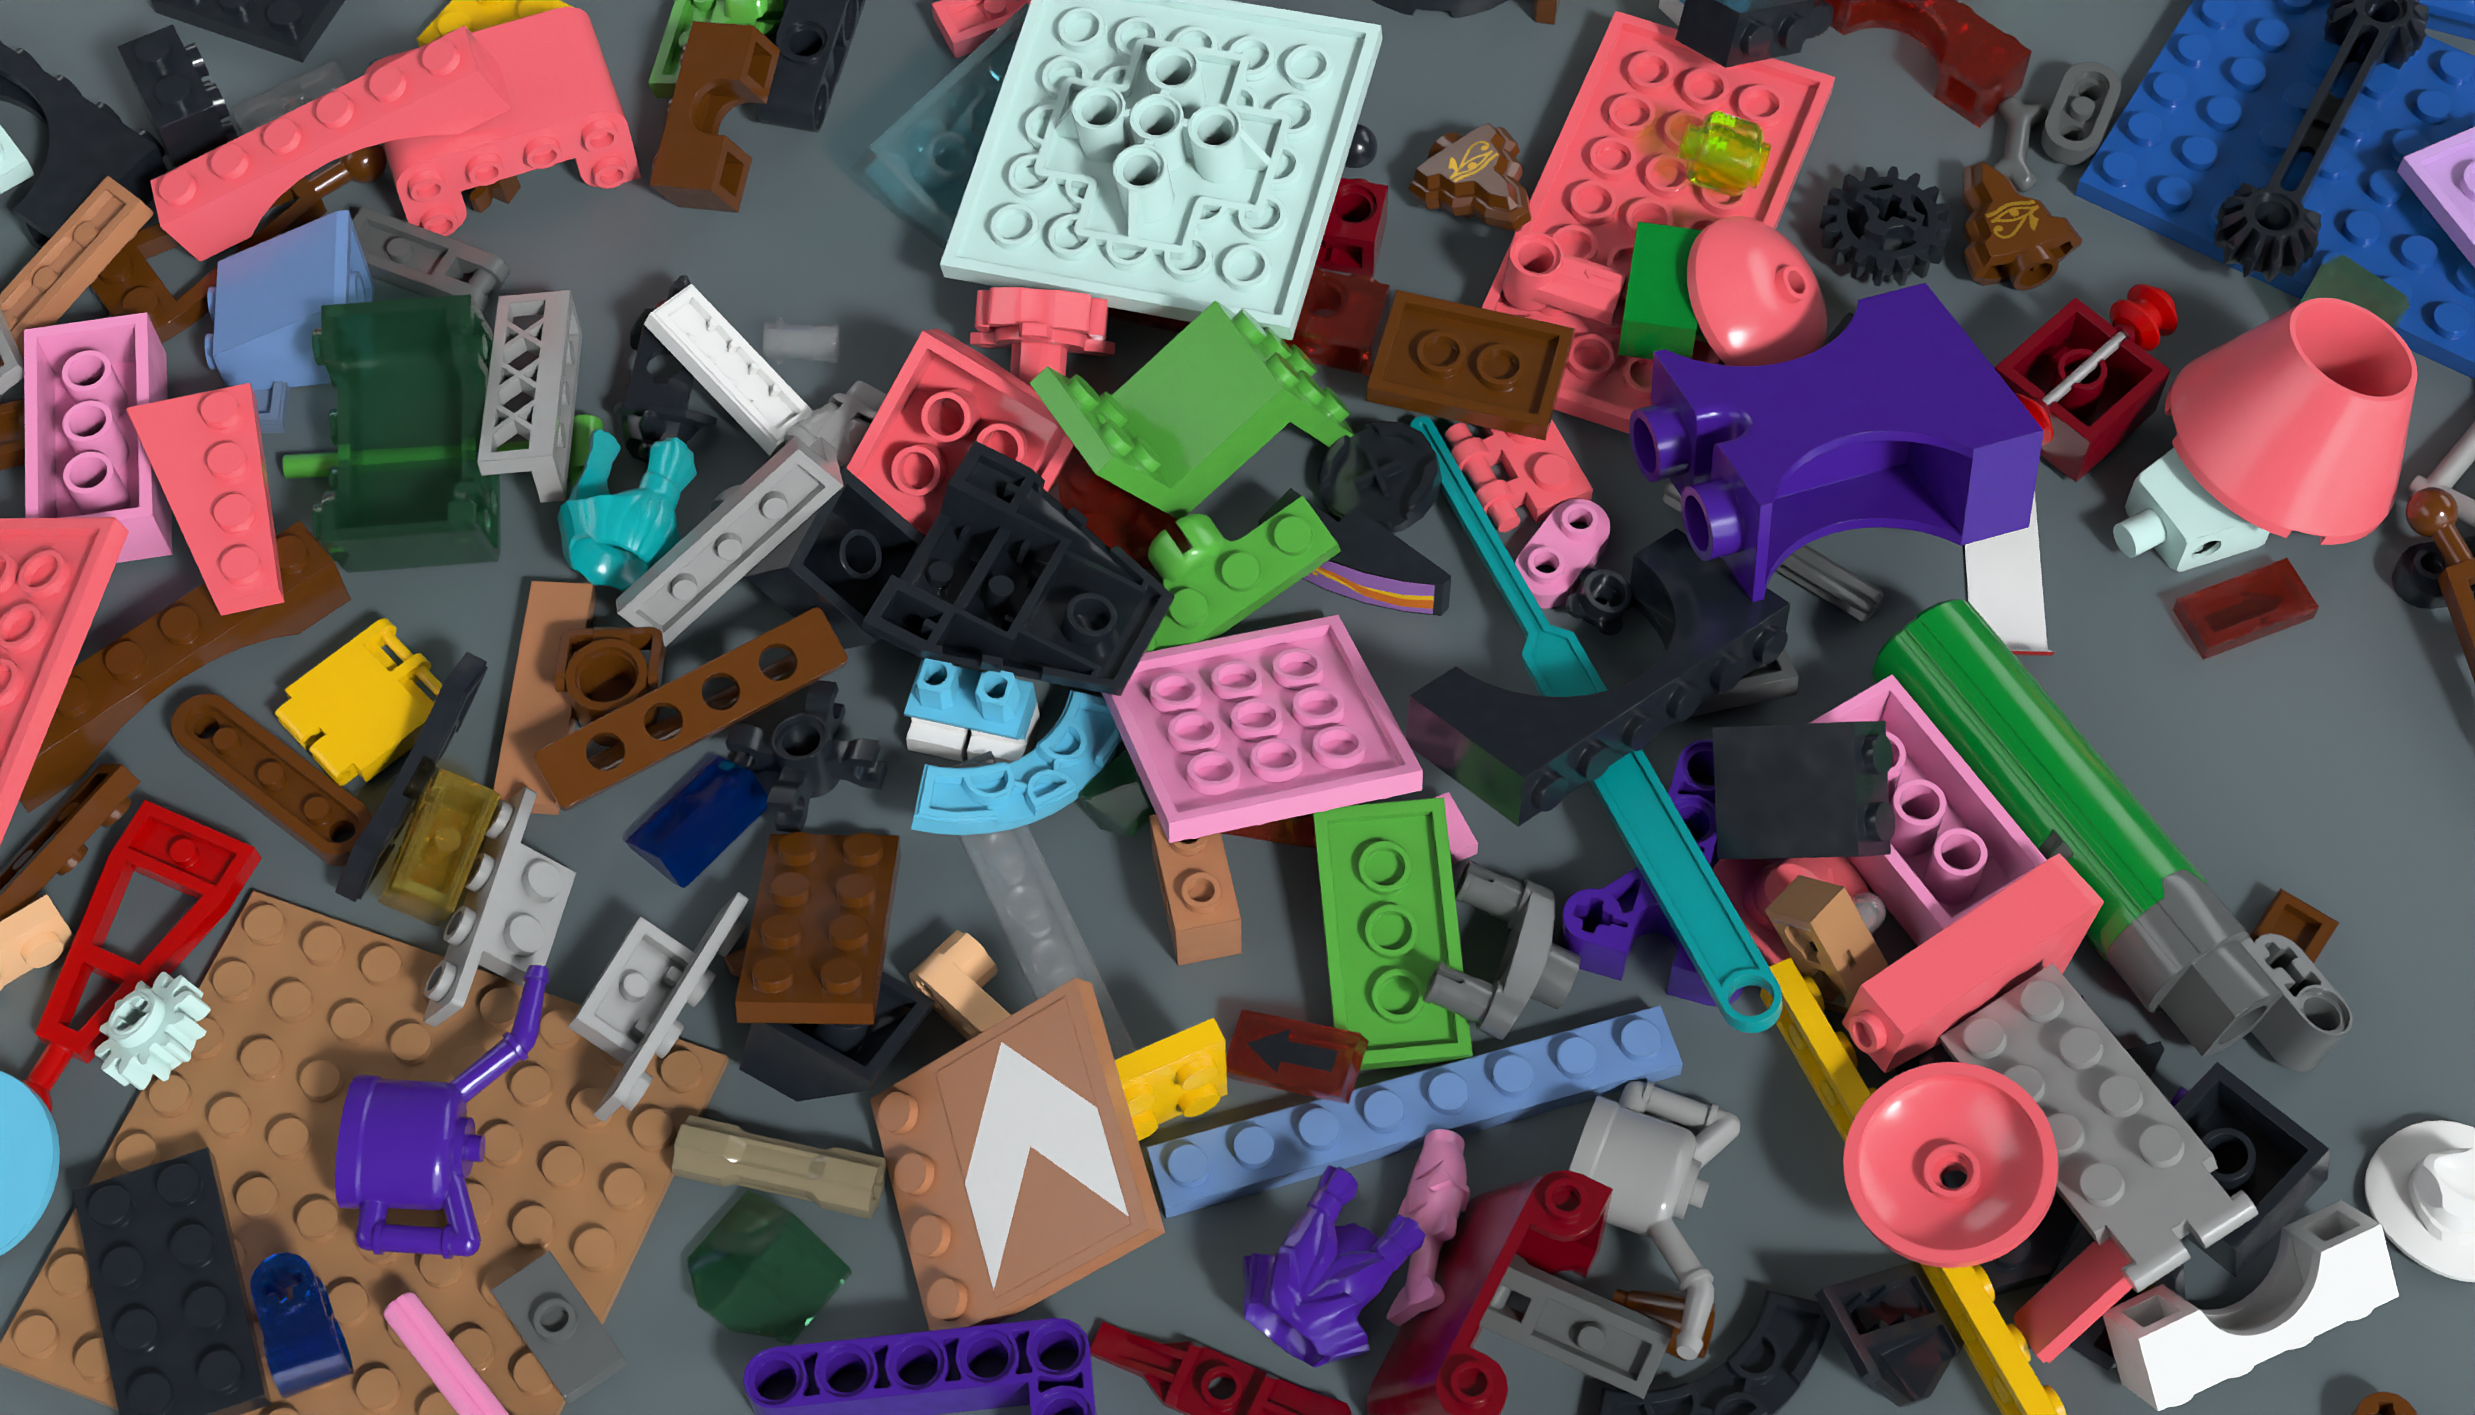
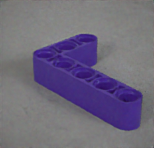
M1062 1318L772 1347L760 1351L751 1358L745 1368L743 1377L745 1391L755 1415H938L1030 1405L1031 1415H1097L1093 1367L1087 1335L1078 1324ZM1058 1349L1069 1350L1078 1357L1073 1365L1061 1371L1050 1370L1042 1364L1046 1355ZM989 1356L999 1357L1008 1363L1004 1371L995 1377L981 1378L972 1372L977 1362ZM917 1364H930L937 1369L935 1376L929 1382L919 1386L910 1385L902 1380L905 1372ZM860 1371L867 1375L863 1385L856 1391L843 1393L832 1389L835 1380L845 1372ZM788 1378L796 1382L792 1393L783 1399L768 1400L762 1397L766 1386L773 1380Z

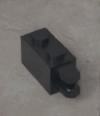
M1685 0L1675 40L1725 68L1801 53L1806 39L1814 38L1816 35L1819 36L1824 34L1826 30L1828 31L1834 19V7L1823 0Z

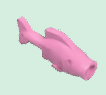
M1437 1129L1426 1134L1423 1149L1407 1188V1194L1397 1214L1403 1217H1410L1418 1222L1419 1228L1426 1235L1422 1247L1411 1254L1406 1284L1397 1295L1387 1314V1320L1396 1326L1404 1324L1420 1312L1441 1305L1445 1300L1443 1289L1434 1281L1439 1251L1444 1241L1454 1237L1460 1210L1465 1212L1470 1196L1469 1186L1466 1185V1163L1463 1156L1465 1142L1459 1134L1450 1130Z

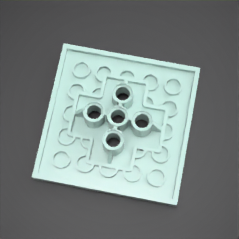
M1032 0L940 263L944 277L995 287H1022L1092 295L1091 298L1106 299L1108 302L1107 307L1188 322L1196 319L1216 300L1235 314L1241 309L1246 310L1260 324L1263 330L1269 327L1281 339L1292 340L1383 40L1381 25L1230 0Z

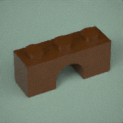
M693 21L688 42L684 45L681 52V68L674 95L669 100L666 108V125L659 151L653 158L651 168L652 178L650 186L677 207L739 212L752 157L726 135H718L719 127L724 116L737 105L743 103L767 104L780 54V49L754 25Z

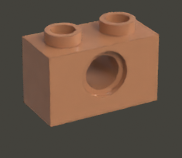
M1157 815L1149 816L1152 854L1178 966L1241 954V916L1221 832L1200 838L1169 843Z

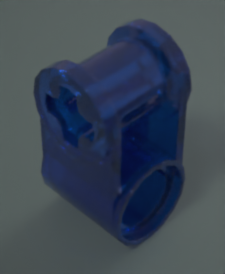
M288 1252L273 1254L262 1260L253 1272L250 1289L264 1336L263 1346L267 1363L282 1398L287 1399L353 1374L354 1369L350 1352L341 1327L335 1317L328 1291L322 1280L315 1276L309 1263L298 1254ZM296 1284L292 1288L294 1298L287 1302H284L288 1298L286 1288Z

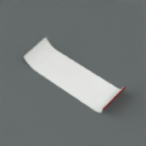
M2034 491L2028 528L1964 545L1968 601L2014 655L2053 656L2055 651H2048Z

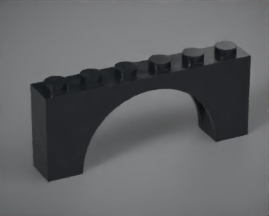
M0 40V101L25 109L39 118L49 128V148L42 172L33 188L13 209L30 244L40 250L107 176L115 180L146 205L151 202L154 196L150 181L168 172L162 159L165 156V150L158 140L144 129H139L137 132L123 123L118 114L103 102H98L96 105L82 96L78 88L69 79L60 74L54 78L42 70L38 62L22 48H17L14 51Z
M1675 528L1634 554L1629 586L1632 592L1630 605L1636 608L1652 624L1666 650L1662 658L1651 669L1629 683L1600 693L1571 697H1547L1523 694L1496 687L1469 675L1455 666L1409 695L1406 740L1412 749L1519 827L1540 812H1548L1555 808L1564 796L1585 782L1595 781L1600 778L1609 766L1631 751H1639L1646 747L1655 735L1676 721L1682 722L1688 719L1700 705L1718 693L1730 691L1742 677L1763 663L1770 664L1776 660L1784 650L1788 640L1786 626L1791 603L1766 588L1764 600L1752 602L1723 558L1719 557L1708 561L1700 559L1692 549L1687 535Z

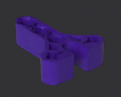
M1703 739L1692 742L1683 749L1678 759L1668 795L1688 829L1701 837V839L1695 841L1711 867L1717 846L1715 784L1702 785L1692 779V777L1701 775L1715 780L1713 740ZM1638 867L1602 889L1588 888L1578 891L1569 897L1563 909L1559 946L1581 955L1579 969L1622 981L1635 940L1644 934L1660 933L1668 937L1674 943L1677 950L1666 994L1703 1005L1717 1007ZM1586 926L1595 927V932H1586ZM1745 987L1736 990L1731 995L1729 1004H1732L1740 997Z

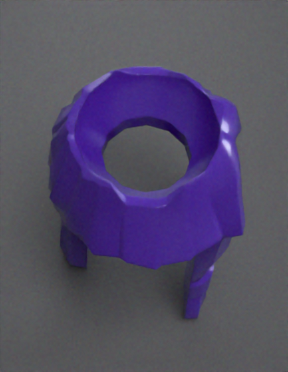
M1330 1165L1327 1166L1319 1179L1317 1190L1314 1191L1307 1203V1209L1290 1228L1277 1253H1252L1250 1256H1243L1245 1320L1249 1321L1258 1331L1271 1338L1286 1353L1312 1367H1319L1330 1362L1361 1355L1370 1350L1367 1335L1357 1317L1361 1309L1380 1293L1393 1271H1397L1409 1255L1422 1247L1426 1235L1419 1228L1418 1222L1410 1217H1403L1400 1214L1394 1216L1384 1236L1381 1238L1354 1222L1343 1226H1334L1342 1206L1355 1198L1358 1183L1352 1174L1341 1166L1337 1168Z

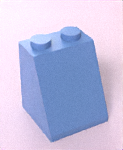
M349 210L333 212L218 261L216 286L209 287L207 293L209 313L214 322V333L206 334L205 355L210 370L218 369L225 388L229 385L250 383L255 391L273 389L274 381L287 382L288 387L373 379L375 284Z

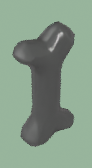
M2008 96L1999 102L1997 108L1998 113L2007 124L2004 154L2002 160L1992 165V167L2010 178L2017 191L2026 192L2035 186L2037 178L2027 165L2030 130L2035 125L2046 120L2048 110L2041 105H2024L2017 97Z

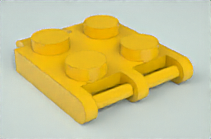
M387 618L377 620L284 689L289 700L275 712L281 725L305 750L309 749L312 758L339 786L347 784L357 775L367 783L413 748L435 703L415 683L421 680L436 697L443 685L429 671L431 663L421 653L413 654L395 636L397 628ZM387 645L403 663L398 666L384 652L382 647Z

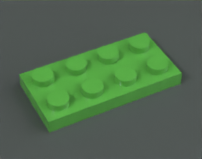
M1444 797L1351 805L1313 813L1336 1051H1338V1072L1457 1062L1471 1058L1473 1053L1469 1020L1433 1003L1428 1004L1423 1001L1428 980L1439 961L1446 963L1448 967L1464 973Z

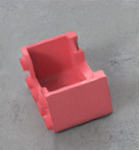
M575 7L556 8L472 32L473 36L499 64L511 110L460 135H428L382 143L408 223L446 237L454 233L467 217V209L461 191L491 185L505 178L536 169H546L557 163L574 158L581 178L585 183L593 187L614 188L625 182L641 178L628 123L591 19L587 12ZM418 48L377 60L366 69L364 75Z

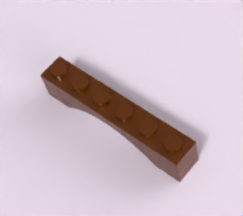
M300 520L276 535L284 603L221 616L204 582L73 667L19 799L28 813L84 777L99 753L116 733L145 705L178 680L207 663L240 648L273 638L298 635L351 600L334 560Z

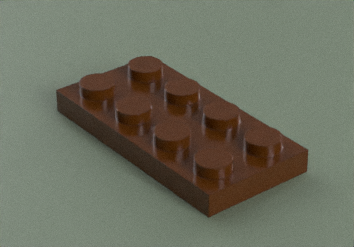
M806 832L770 834L735 1000L737 1023L874 1025L901 858L899 835H875L872 833L827 835L809 834Z

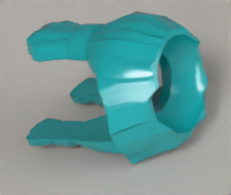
M598 428L590 436V448L583 466L584 470L574 485L569 500H566L560 506L557 520L561 533L563 556L570 568L583 574L592 585L612 586L625 591L681 541L675 509L680 499L681 491L697 475L694 453L677 437L656 441L650 449L648 469L643 474L640 487L618 494H610L607 479L612 463L621 447L616 438L610 433Z

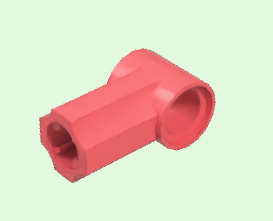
M1531 232L1516 238L1511 245L1502 290L1505 298L1511 305L1521 310L1537 311L1549 305L1611 325L1620 303L1628 273L1563 253L1561 245L1553 237L1545 233Z

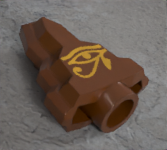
M1489 123L1471 131L1465 136L1458 132H1450L1436 140L1429 150L1427 160L1416 169L1414 180L1408 188L1410 197L1428 210H1447L1454 216L1463 215L1466 218L1479 217L1487 225L1520 232L1522 226L1532 220L1526 189L1519 183L1523 171L1516 159L1520 152L1518 144L1505 128H1495Z
M1981 161L1964 167L1962 201L1970 217L1963 229L1969 245L1964 250L1963 259L1972 280L1980 282L1982 286L2010 280L2013 286L2021 291L2034 289L2044 284L2056 273L2059 268V262L2082 244L2080 235L2066 217L2052 216L2040 200L2020 196L2010 178L1986 162Z

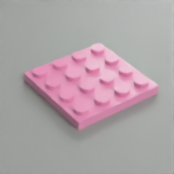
M1339 615L1145 652L1121 696L1102 693L1169 843L1200 838L1206 835L1254 825H1262L1306 814L1324 812L1373 800L1387 799L1392 796L1422 790L1423 770Z

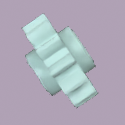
M166 972L159 974L152 988L142 980L139 981L135 991L115 1003V1009L111 1013L109 1021L100 1026L99 1030L109 1037L108 1040L101 1043L94 1051L95 1055L104 1061L101 1069L123 1086L131 1083L139 1090H144L147 1087L153 1074L164 1082L168 1080L172 1069L178 1067L182 1062H188L191 1059V1051L196 1041L204 1037L207 1032L197 1024L199 1020L203 1019L211 1011V1007L201 1000L204 993L183 976L179 975L174 979Z

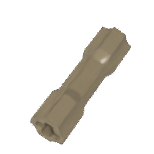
M691 1115L680 1126L674 1145L672 1171L676 1177L721 1187L739 1185L811 1201L821 1209L870 1220L880 1204L887 1168L886 1160L883 1157L837 1147L824 1150L747 1133L737 1125Z

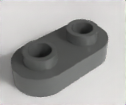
M2081 62L2073 65L2066 71L2046 118L2041 135L2042 147L2052 159L2063 164L2079 165L2093 159L2098 152L2121 92V81L2111 68L2097 62Z

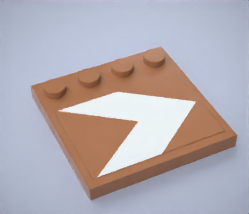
M1076 977L870 1098L929 1331L999 1324L1165 1233L1091 982Z

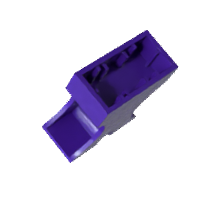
M1926 283L1859 299L1853 319L1837 338L1815 352L1790 361L1760 366H1728L1693 360L1666 349L1653 352L1651 405L1633 410L1629 423L1632 449L1642 474L1650 482L1670 479L1680 494L1683 525L1690 545L1696 555L1704 561L1722 557L1752 602L1764 600L1766 588L1772 575L1787 557L1804 545L1833 533L1860 528H1900L1931 534L1962 546L2028 528L2044 433L2041 426Z

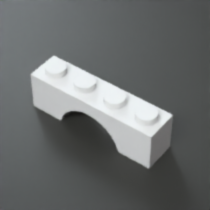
M2340 1200L2282 1227L2279 1250L2268 1275L2252 1293L2235 1304L2213 1310L2198 1309L2161 1284L2108 1309L2103 1314L2122 1385L2159 1412L2167 1407L2182 1405L2191 1400L2194 1394L2227 1378L2243 1376L2250 1372L2255 1365L2286 1350L2301 1348L2309 1344L2315 1336L2344 1322L2362 1319L2368 1316L2374 1308L2399 1297L2381 1223Z

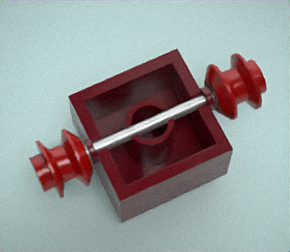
M2136 284L2130 288L2127 300H2117L2111 305L2109 310L2111 324L2075 297L1994 368L2044 430L2040 455L2074 482L2080 480L2157 409L2171 370L2148 352L2154 350L2159 345L2160 336L2171 335L2178 326L2176 306L2173 299L2168 293L2158 287Z

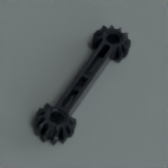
M2419 0L2330 1L2326 12L2328 17L2324 26V40L2341 47L2267 187L2257 189L2243 182L2239 189L2235 190L2234 195L2227 197L2226 202L2221 204L2216 217L2218 223L2214 232V245L2224 249V264L2240 263L2244 278L2257 271L2261 272L2267 282L2270 283L2277 277L2279 272L2292 278L2300 270L2302 264L2307 263L2309 258L2313 257L2319 244L2317 238L2321 228V214L2305 209L2303 205L2376 66L2384 63L2400 70L2403 64L2409 60V57L2414 56L2416 51L2420 50L2426 37L2425 29L2428 21L2429 7L2420 4ZM2352 61L2360 63L2362 66L2345 98L2333 96L2332 92L2346 65ZM2300 152L2312 154L2313 159L2298 188L2294 191L2284 190L2282 187Z

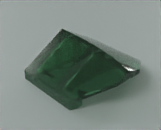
M748 1190L686 1259L699 1308L729 1331L771 1337L778 1342L789 1344L793 1343L852 1274L851 1268L797 1216Z

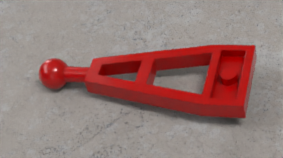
M144 800L108 856L35 1032V1035L47 1047L27 1078L21 1081L30 1086L41 1097L50 1113H52L53 1108L50 1091L72 1057L89 1064L96 1056L94 1052L96 1048L109 1039L99 1029L101 1025L109 1021L110 1015L115 1009V1003L135 991L139 981L142 980L152 988L161 972H166L170 975L226 915L262 859L255 847ZM134 872L198 899L193 907L140 965L102 949ZM92 972L119 984V988L79 1031L69 1028Z

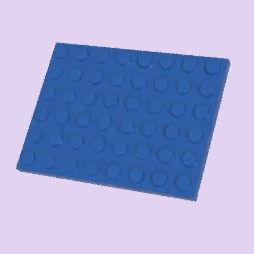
M2193 0L2080 178L2075 196L2224 264V249L2214 245V232L2218 223L2216 217L2221 204L2226 202L2227 197L2233 196L2235 190L2239 189L2243 182L2257 189L2267 187L2341 47L2324 40V26L2328 17L2326 12L2331 0ZM2426 35L2420 50L2416 51L2414 56H2410L2409 60L2403 64L2400 70L2384 63L2377 65L2303 205L2305 209L2321 214V228L2317 238L2319 244L2313 257L2309 258L2307 263H2303L2300 270L2292 278L2279 272L2277 277L2268 283L2261 272L2254 271L2249 275L2296 298L2307 301L2333 256L2344 254L2407 296L2410 307L2395 331L2402 337L2411 351L2474 380L2475 268L2397 171L2403 157L2475 127V56ZM2352 61L2346 65L2332 92L2333 96L2345 98L2362 66L2360 63ZM2300 152L2282 187L2284 190L2294 191L2298 188L2313 159L2312 154ZM2240 263L2225 264L2243 273Z

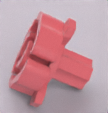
M991 287L989 290L977 291L974 327L980 332L970 333L969 345L992 349L1012 348L1010 373L1031 388L1030 382L1047 366L1066 376L1067 353L1101 357L1115 355V343L1104 341L1106 340L1108 302L1106 299L1091 298L1092 295L1070 291L1022 287Z

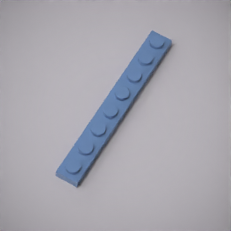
M1661 1005L1149 1146L1147 1147V1157L1165 1217L1169 1218L1320 1176L1328 1165L1336 1168L1341 1166L1345 1169L1423 1147L1426 1134L1433 1130L1445 1129L1463 1136L1596 1099L1598 1095L1603 1097L1621 1092L1632 1081L1648 1083V1081L1657 1082L1681 1075L1683 1063Z

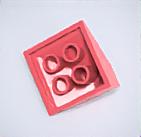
M937 328L924 330L920 334L849 462L847 469L920 533L926 536L940 514L949 481L974 441L1032 468L1045 480L1043 488L1047 492L1051 489L1075 445L1034 389L988 357Z

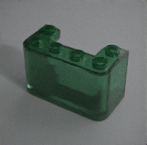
M471 294L321 305V328L313 330L312 348L316 364L318 366H326L332 386L338 388V408H333L329 411V432L332 443L338 445V466L330 467V491L324 493L322 504H315L313 506L312 526L316 540L323 543L331 553L334 562H338L348 573L498 562L500 558V474L481 475L477 462L494 335Z

